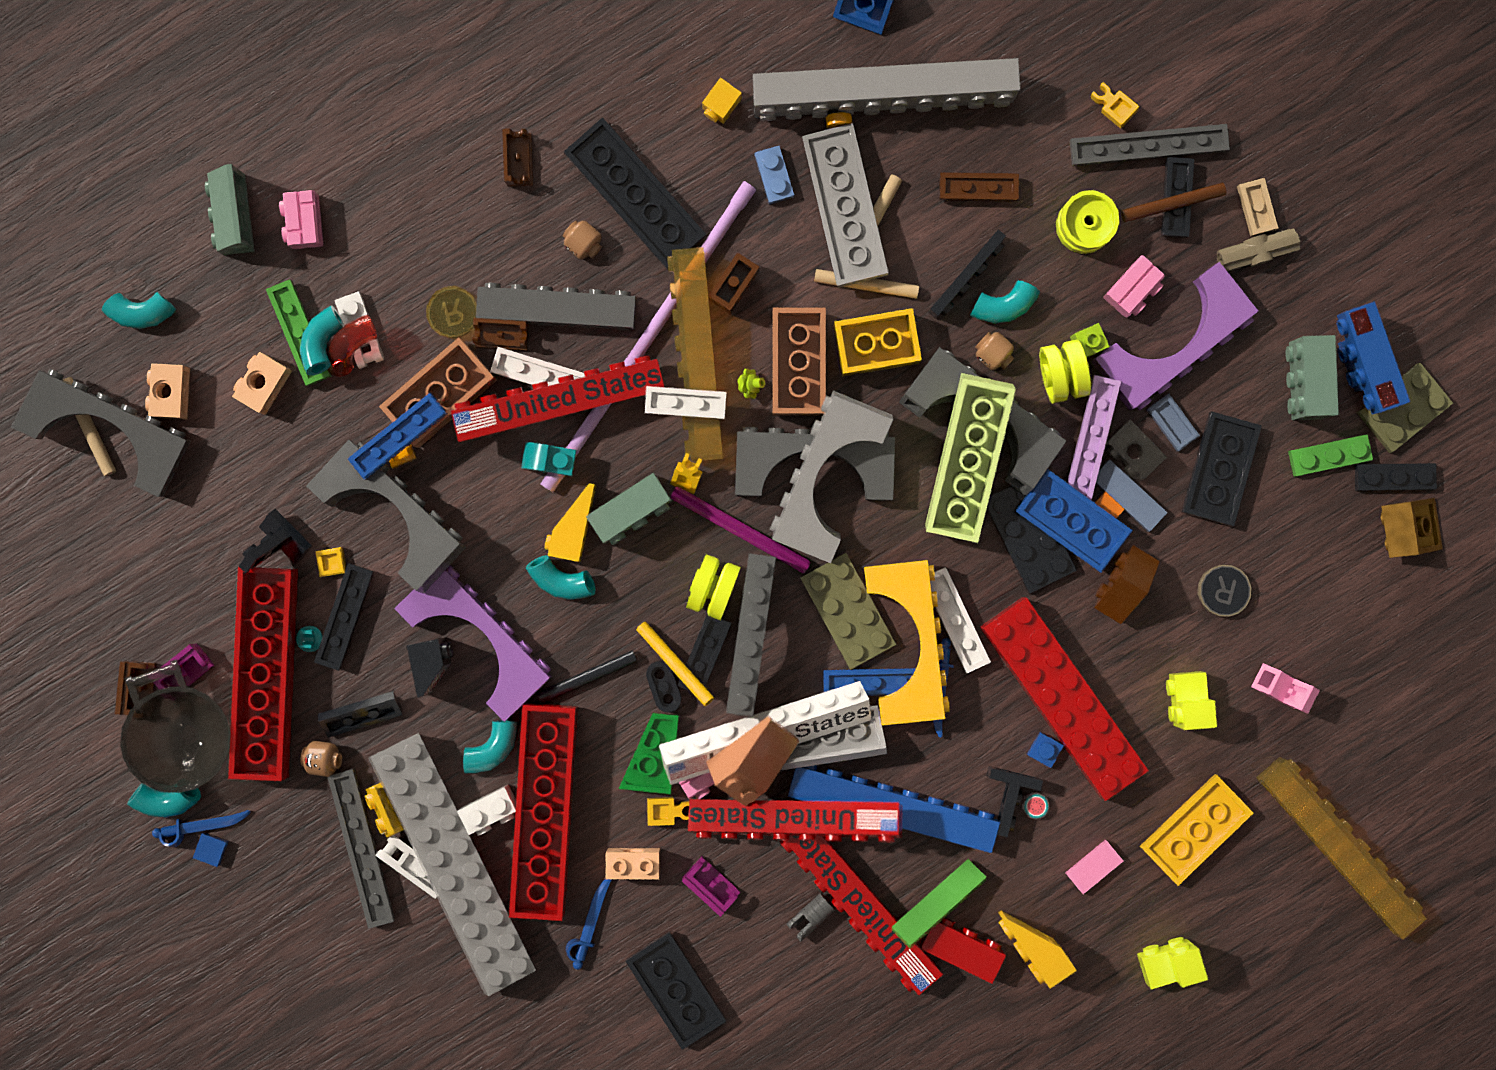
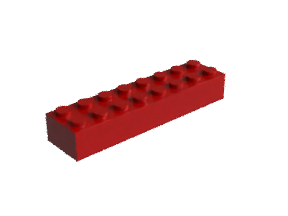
M238 567L228 779L283 781L289 778L298 569L255 567L245 574Z
M1021 597L980 626L1101 799L1107 801L1148 772L1144 763L1026 597Z
M534 703L522 705L509 918L562 921L565 916L578 706Z

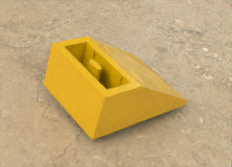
M1003 911L998 912L1002 918L998 923L1010 940L1013 938L1017 940L1013 945L1024 961L1030 960L1032 962L1028 967L1040 985L1045 982L1049 988H1052L1076 971L1064 951L1052 937Z

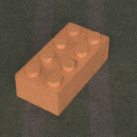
M773 308L772 416H823L824 412L821 411V407L826 397V308Z
M458 337L379 407L394 422L426 395L432 393L448 414L411 443L414 447L420 448L452 420L450 410L455 409L454 404L468 400L472 403L495 383L497 379L467 344Z

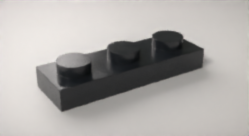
M1168 157L1166 159L1163 199L1192 191L1194 159ZM1191 205L1162 213L1161 237H1189Z
M1436 463L1355 465V491L1437 489Z
M708 613L686 663V667L704 687L707 684L731 626V622L708 616ZM679 680L677 686L689 690L687 686L681 680Z
M394 691L319 713L318 722L327 738L401 716L403 713Z

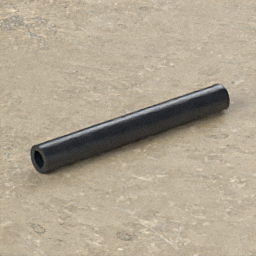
M631 650L537 692L540 702L544 704L638 662L634 651Z

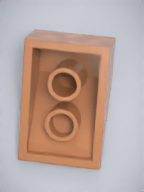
M768 716L706 761L715 786L744 806H747L767 791L798 745L799 740Z

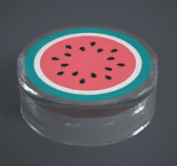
M1032 792L1024 797L1022 809L1028 817L1041 819L1049 811V802L1043 794Z

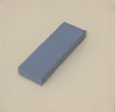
M1110 459L1099 469L1096 485L1104 492H1107L1147 532H1150L1167 514L1157 502Z

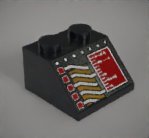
M446 637L407 645L417 698L431 694L451 664V657H454L452 643L447 642Z

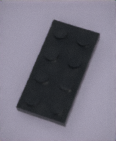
M1212 411L1209 412L1182 513L1228 526L1235 525L1262 425Z
M1010 486L990 496L986 509L1027 592L1030 594L1077 570L1062 544L1016 512V509L1026 496L1013 486Z
M670 931L625 960L682 1050L726 1022V1017Z

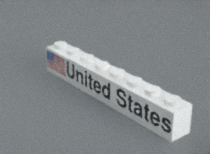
M859 681L755 714L753 717L749 716L659 745L663 765L670 784L672 785L709 773L710 770L706 761L768 716L796 736L799 743L870 721L869 698Z

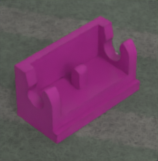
M197 643L189 644L149 676V679L153 681L165 697L170 696L173 699L215 665Z
M703 856L682 877V882L720 917L738 898L737 895L740 893V890Z

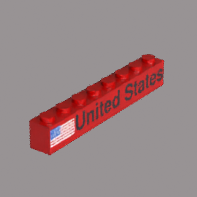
M650 355L635 358V364L625 366L623 361L609 365L610 370L600 372L599 368L584 371V377L574 379L573 374L559 377V383L548 385V381L532 384L533 390L523 392L522 387L506 391L507 396L497 398L496 394L480 397L481 403L471 405L470 400L454 404L455 409L450 410L458 442L646 395L647 386L665 388L658 360H651Z
M689 799L688 831L696 834L698 839H711L712 835H721V839L735 840L737 835H747L749 840H763V836H773V840L787 841L789 836H799L801 841H815L816 836L826 837V841L840 842L842 837H852L854 842H868L869 837L879 838V842L893 843L895 838H902L903 806L899 802L755 800L744 806L737 800Z
M789 836V840L779 841L788 853L793 851L799 857L796 862L806 873L809 871L813 873L817 878L814 880L817 887L823 893L828 891L834 899L831 902L840 913L844 910L851 917L848 921L858 933L862 930L867 935L868 939L865 941L875 953L878 950L881 951L886 957L883 960L886 966L892 972L897 970L903 978L900 981L909 992L915 990L920 995L943 975L940 968L920 948L918 943L909 948L892 931V926L898 920L832 844L826 841L825 837L815 836V841H801L799 836Z

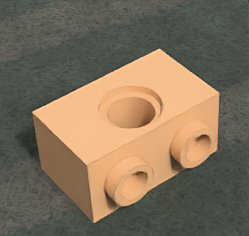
M259 352L257 356L254 355L248 362L247 368L249 370L244 378L241 377L236 382L233 388L235 393L232 397L258 413L266 415L292 370L266 354ZM263 375L265 377V385L261 389H257L255 381L259 376Z
M151 364V370L147 372V384L150 386V393L145 401L148 416L187 420L189 367L184 365ZM170 385L171 394L169 397L164 398L162 390L165 386Z
M660 848L607 849L606 879H659Z

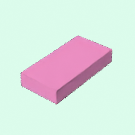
M1104 840L1065 873L1080 892L1084 894L1121 864L1123 860L1112 846Z

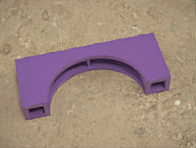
M1220 262L1213 265L1193 281L1201 297L1202 316L1194 337L1181 351L1162 359H1143L1129 354L1115 343L1091 361L1103 377L1121 381L1118 396L1129 410L1136 407L1139 410L1144 408L1152 401L1149 398L1156 391L1161 394L1172 386L1170 380L1176 375L1180 378L1193 369L1190 364L1197 359L1200 362L1205 360L1213 353L1211 350L1213 346L1217 343L1221 346L1234 337L1231 332L1238 327L1243 330L1254 321L1252 316L1258 310Z
M450 565L424 594L413 590L394 609L412 627H417L425 620L434 616L450 615L465 619L484 632L491 641L499 662L498 683L493 695L486 704L505 722L552 677L549 673L551 668L541 658L537 661L530 654L533 650L525 641L521 640L518 642L512 635L515 631L505 621L500 623L494 617L496 611L488 603L482 604L476 598L478 593L468 583L464 586L457 579L460 574Z

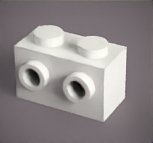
M506 785L460 808L457 812L468 835L476 832L477 836L492 829L490 824L498 820L503 824L515 817L514 812H516V799L509 785Z

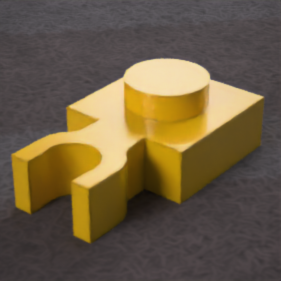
M1102 82L1100 90L1105 95L1099 96L1093 92L1091 99L1098 104H1103L1104 107L1101 113L1121 129L1138 112L1139 106L1120 90L1113 95L1110 92V88Z
M686 453L682 463L678 462L670 484L694 494L702 475V471L698 470L702 459L699 458L697 463H693L688 459L690 454Z
M673 797L647 798L648 826L674 825V817L688 820L689 814L684 815L682 809L685 806H689V801H683L678 805H674Z

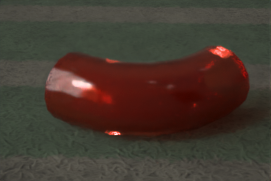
M368 314L345 324L333 336L327 348V355L331 363L328 371L332 375L345 376L349 374L354 367L353 355L355 351L362 345L377 339L374 324Z

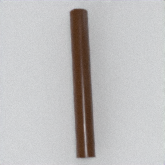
M1219 183L1121 210L1123 222L1126 223L1226 195V187L1224 183Z

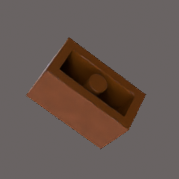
M737 252L709 294V301L731 315L759 273V266Z

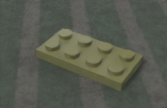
M847 553L800 578L850 670L896 645L871 597L867 594V590Z

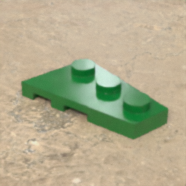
M652 713L619 789L671 794L672 785L663 765L659 745L677 740L679 715Z

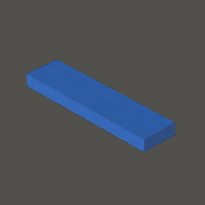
M429 393L351 455L348 460L361 477L366 480L448 413L434 395Z
M916 668L823 670L824 692L860 681L867 696L889 695L902 688L910 680Z

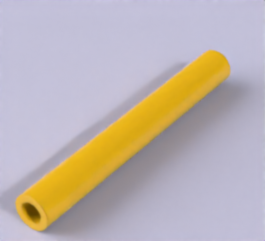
M646 621L640 624L636 629L637 632L704 706L709 705L714 700L712 694Z

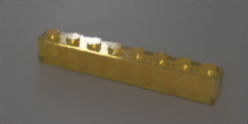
M704 247L672 250V256L667 257L668 270L669 272H674L675 283H670L671 299H676L677 309H672L673 324L679 325L680 334L675 336L676 352L681 351L682 362H677L678 377H684V388L680 389L717 391ZM682 416L683 430L689 431V440L684 441L685 454H690L691 461H698L699 458L702 460L723 459L719 418Z
M1279 757L1256 777L1257 780L1390 931L1402 940L1405 939L1426 920V917L1421 913L1423 907L1413 897L1409 899L1403 891L1406 888L1395 877L1393 879L1389 877L1386 873L1388 870L1387 866L1379 858L1374 860L1368 853L1371 850L1370 847L1361 838L1357 840L1352 835L1353 828L1343 818L1339 820L1333 813L1336 811L1334 806L1327 799L1324 798L1322 800L1316 794L1318 788L1309 779L1304 780L1299 775L1301 769L1291 759L1287 761Z

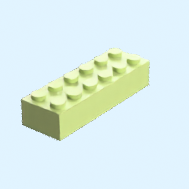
M961 373L925 523L926 532L978 543L1016 390L1013 384Z

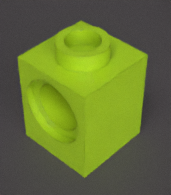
M1099 323L1081 330L1070 337L1071 341L1077 339L1080 341L1086 358L1109 348Z

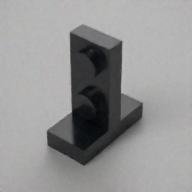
M275 508L268 513L259 526L266 536L260 541L261 544L258 546L252 544L243 552L244 559L239 564V567L246 574L279 550H282L296 564L303 559L312 545Z
M988 766L986 774L988 778L1006 782L997 820L1000 822L997 835L1008 837L1009 831L1013 832L1016 824V816H1013L1015 806H1019L1022 799V791L1019 790L1020 786L1041 791L1043 780Z

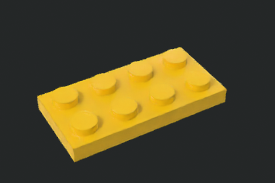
M1214 774L1140 847L1179 886L1253 812L1218 775Z

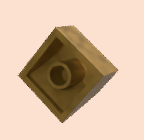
M1435 498L1381 506V522L1385 527V548L1389 553V558L1419 555L1443 549Z

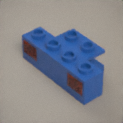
M1372 302L1337 315L1338 331L1345 337V341L1338 343V356L1340 361L1346 365L1348 371L1346 378L1349 386L1354 388L1355 392L1364 391L1363 402L1367 410H1370L1371 414H1376L1409 403L1410 400L1376 303Z

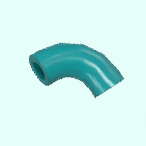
M1018 280L1010 293L1003 297L995 298L981 293L970 316L990 323L1013 321L1027 313L1037 300L1040 291L1035 286Z
M158 292L147 301L141 303L131 302L121 293H116L102 306V312L108 318L121 326L136 329L156 326L169 318L177 310Z
M332 305L312 318L302 334L300 355L307 375L323 373L331 366L326 351L328 342L333 335L345 329L341 317Z
M548 555L536 558L526 566L528 574L538 587L554 597L574 600L587 598L595 594L596 589L593 578L586 570L574 574L564 573L556 568Z
M492 721L491 736L486 743L477 747H465L463 757L464 773L473 774L489 771L504 762L515 746L518 721Z
M181 781L170 791H157L142 783L132 794L127 805L148 816L166 818L186 812L200 800L201 793L198 787L189 781Z

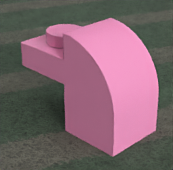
M1265 664L1262 665L1251 686L1268 697L1307 714L1320 691Z

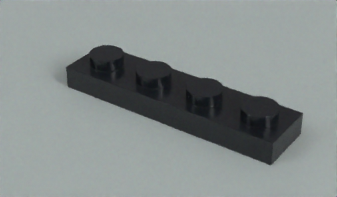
M999 229L931 307L928 311L929 314L935 319L940 314L945 317L954 306L951 302L957 294L962 297L971 286L968 282L974 274L979 277L988 266L985 263L987 258L991 254L996 257L1005 245L1002 243L1006 237L1004 233Z
M351 563L347 564L314 663L338 671L341 670L375 571Z

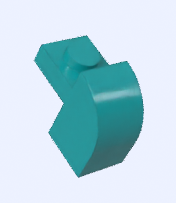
M525 442L521 468L573 476L577 450Z

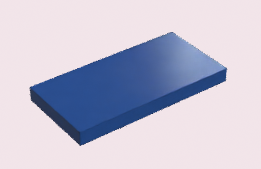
M1048 469L1034 489L1027 494L1016 509L1017 513L1100 573H1102L1133 531Z

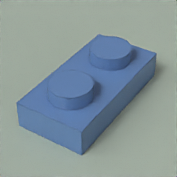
M780 146L754 153L769 204L793 198L794 193Z

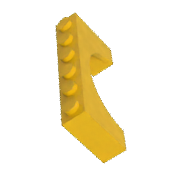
M928 560L864 567L867 594L885 595L903 605L916 623L921 643L919 662L910 680L896 692L879 697L881 725L945 719V712L950 711L948 696L943 697L942 686H947L945 670H940L939 660H943L944 656L942 644H937L936 634L941 633L939 617L934 618L933 607H938L937 592H931L930 581H935L934 565H928Z

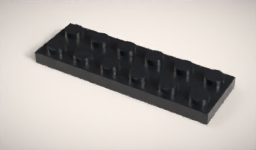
M603 117L564 151L569 160L667 270L706 237V233Z

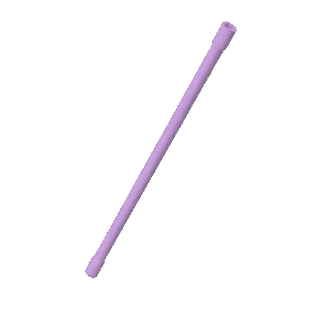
M743 181L731 199L729 206L625 359V366L635 364V358L644 356L740 211L745 208L755 193L756 189ZM612 403L592 408L566 448L577 450V456ZM548 472L541 485L554 492L565 475Z

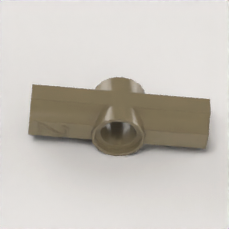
M1294 228L1269 236L1266 234L1243 241L1241 244L1218 250L1217 261L1222 264L1227 272L1248 265L1250 267L1272 261L1275 257L1299 251L1300 239Z

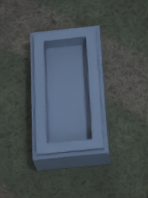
M1170 394L1165 395L1146 409L1176 451L1181 450L1200 436Z

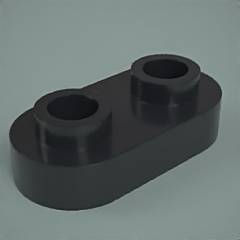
M655 661L647 669V681L656 706L663 712H672L679 707L681 694L671 668L664 661ZM657 669L664 671L665 676L662 679H658L655 676ZM665 694L673 696L671 703H666L663 700Z

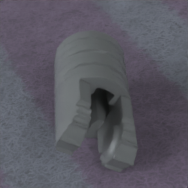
M819 893L786 925L791 929L798 926L805 918L810 922L797 935L799 941L802 942L836 909L826 896Z

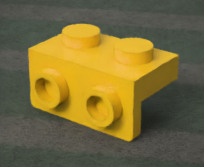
M381 783L367 788L368 794L365 795V800L369 809H374L378 819L375 820L380 834L385 833L386 837H391L404 830Z

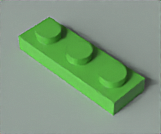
M1368 434L1288 451L1293 476L1373 460Z

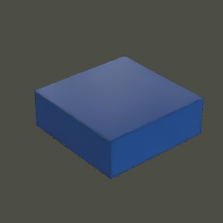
M204 832L200 836L193 858L218 867L220 866L228 841Z

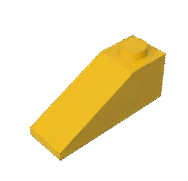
M588 484L555 526L552 535H547L545 550H549L548 556L581 562L589 524L586 516L592 510L596 490L595 484Z

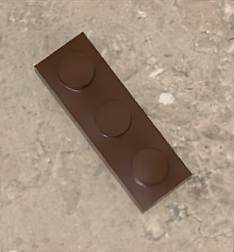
M941 172L939 178V200L1017 202L1019 200V174Z

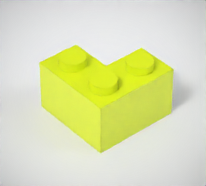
M1196 671L1169 674L1170 680H1166L1167 695L1171 696L1172 706L1168 707L1170 722H1173V726L1184 730L1217 727L1215 701L1208 699L1206 672Z
M1183 937L1171 939L1167 945L1161 947L1158 945L1147 946L1143 948V952L1137 953L1145 982L1150 989L1177 982L1181 987L1208 980L1199 949Z

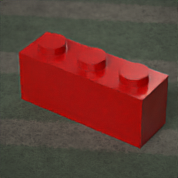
M946 917L920 940L919 946L922 950L993 984L1006 957L1004 951L1001 950L1002 945L991 939H987L985 942L977 938L978 933L964 927L962 931L954 927L955 922Z

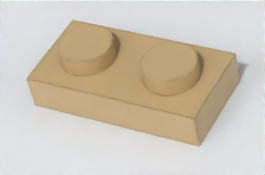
M1265 178L1238 185L1237 189L1250 237L1278 229Z

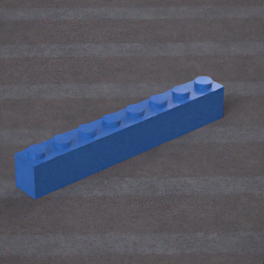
M818 765L794 768L788 797L802 801L899 802L903 806L902 829L992 853L1000 822L994 819L995 814L983 810H979V814L969 812V807L954 803L953 807L943 804L944 800L929 796L928 800L918 798L919 793L904 789L903 793L893 791L894 786L878 782V785L875 786L868 784V779L853 775L852 779L843 777V772L828 768L827 772L817 770Z

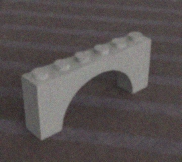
M833 391L831 397L826 396L821 407V411L824 412L821 421H815L810 433L814 438L811 445L806 444L800 456V459L804 460L800 469L795 468L790 483L794 485L790 493L785 492L780 503L783 511L780 517L775 515L770 530L773 531L772 540L831 563L840 543L841 533L830 528L820 517L816 509L813 497L816 476L826 459L844 445L857 441H874L883 444L893 421L891 414Z

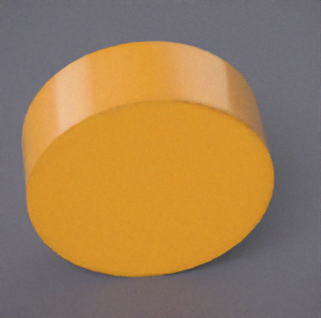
M846 112L832 113L826 117V127L830 129L852 123V115Z

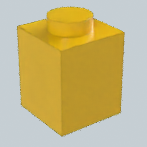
M720 78L702 102V108L705 110L704 115L715 123L719 120L724 124L741 101L742 93Z

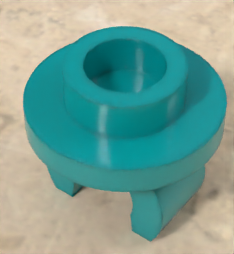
M305 626L297 633L296 642L303 651L313 652L319 649L323 635L317 627Z

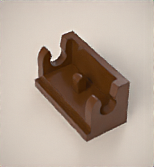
M510 128L502 129L504 182L507 187L533 186L532 134L528 133L526 129H521L520 132H513Z
M473 318L475 334L472 336V341L475 347L494 349L500 347L508 350L527 351L529 324L526 321Z
M139 661L120 662L115 714L131 716L152 715L155 684L149 679V676L156 672L157 663Z

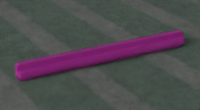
M676 487L671 494L672 500L802 573H805L809 568L810 561L682 488Z

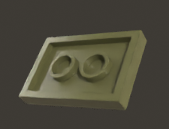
M1421 363L1416 364L1401 376L1410 400L1409 403L1376 414H1371V411L1367 410L1365 406L1356 412L1389 453L1394 452L1453 404ZM1386 390L1378 395L1383 408L1390 406Z

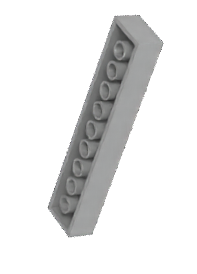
M1018 58L753 74L754 118H760L761 121H772L777 116H786V119L794 120L802 118V115L811 114L813 118L827 117L828 113L839 112L853 115L854 112L864 111L865 115L879 114L880 110H890V113H903L906 109L916 108L917 112H926L932 110V107H942V110H955L958 106L968 105L970 109L982 108L984 104H994V107H1006L1014 102L1020 91Z
M419 733L369 757L368 759L484 994L490 996L536 971Z

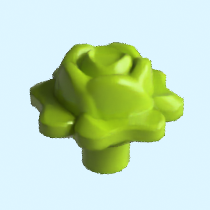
M744 369L743 374L737 380L738 390L744 394L746 399H756L760 388L765 386V380L756 376L754 369Z

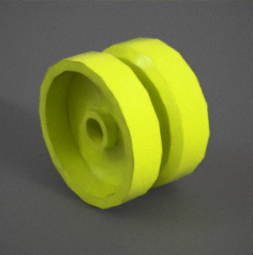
M1094 190L1082 191L1072 196L1059 211L1056 220L1057 235L1062 244L1069 250L1080 254L1093 253L1104 247L1116 234L1119 225V213L1113 200L1104 193ZM1084 219H1088L1087 223H1091V225H1087Z
M1078 339L1064 342L1061 352L1055 345L1040 348L1039 357L1042 378L1052 404L1066 401L1069 392L1075 399L1090 395L1091 380L1084 349Z
M706 554L701 568L697 569L690 588L691 594L686 608L699 612L703 609L706 599H711L707 610L708 616L721 621L741 567L727 563L724 565L721 575L717 576L716 573L720 564L719 559Z

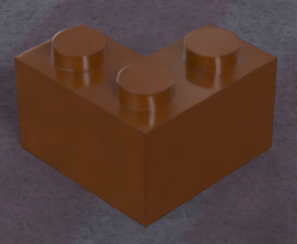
M1132 545L1127 553L1122 551L1115 561L1117 567L1110 574L1109 582L1107 584L1102 583L1095 594L1098 599L1094 608L1122 624L1148 594L1160 561Z

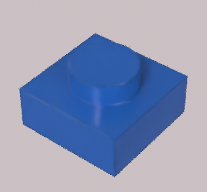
M1039 732L1027 755L1051 768L1064 745Z

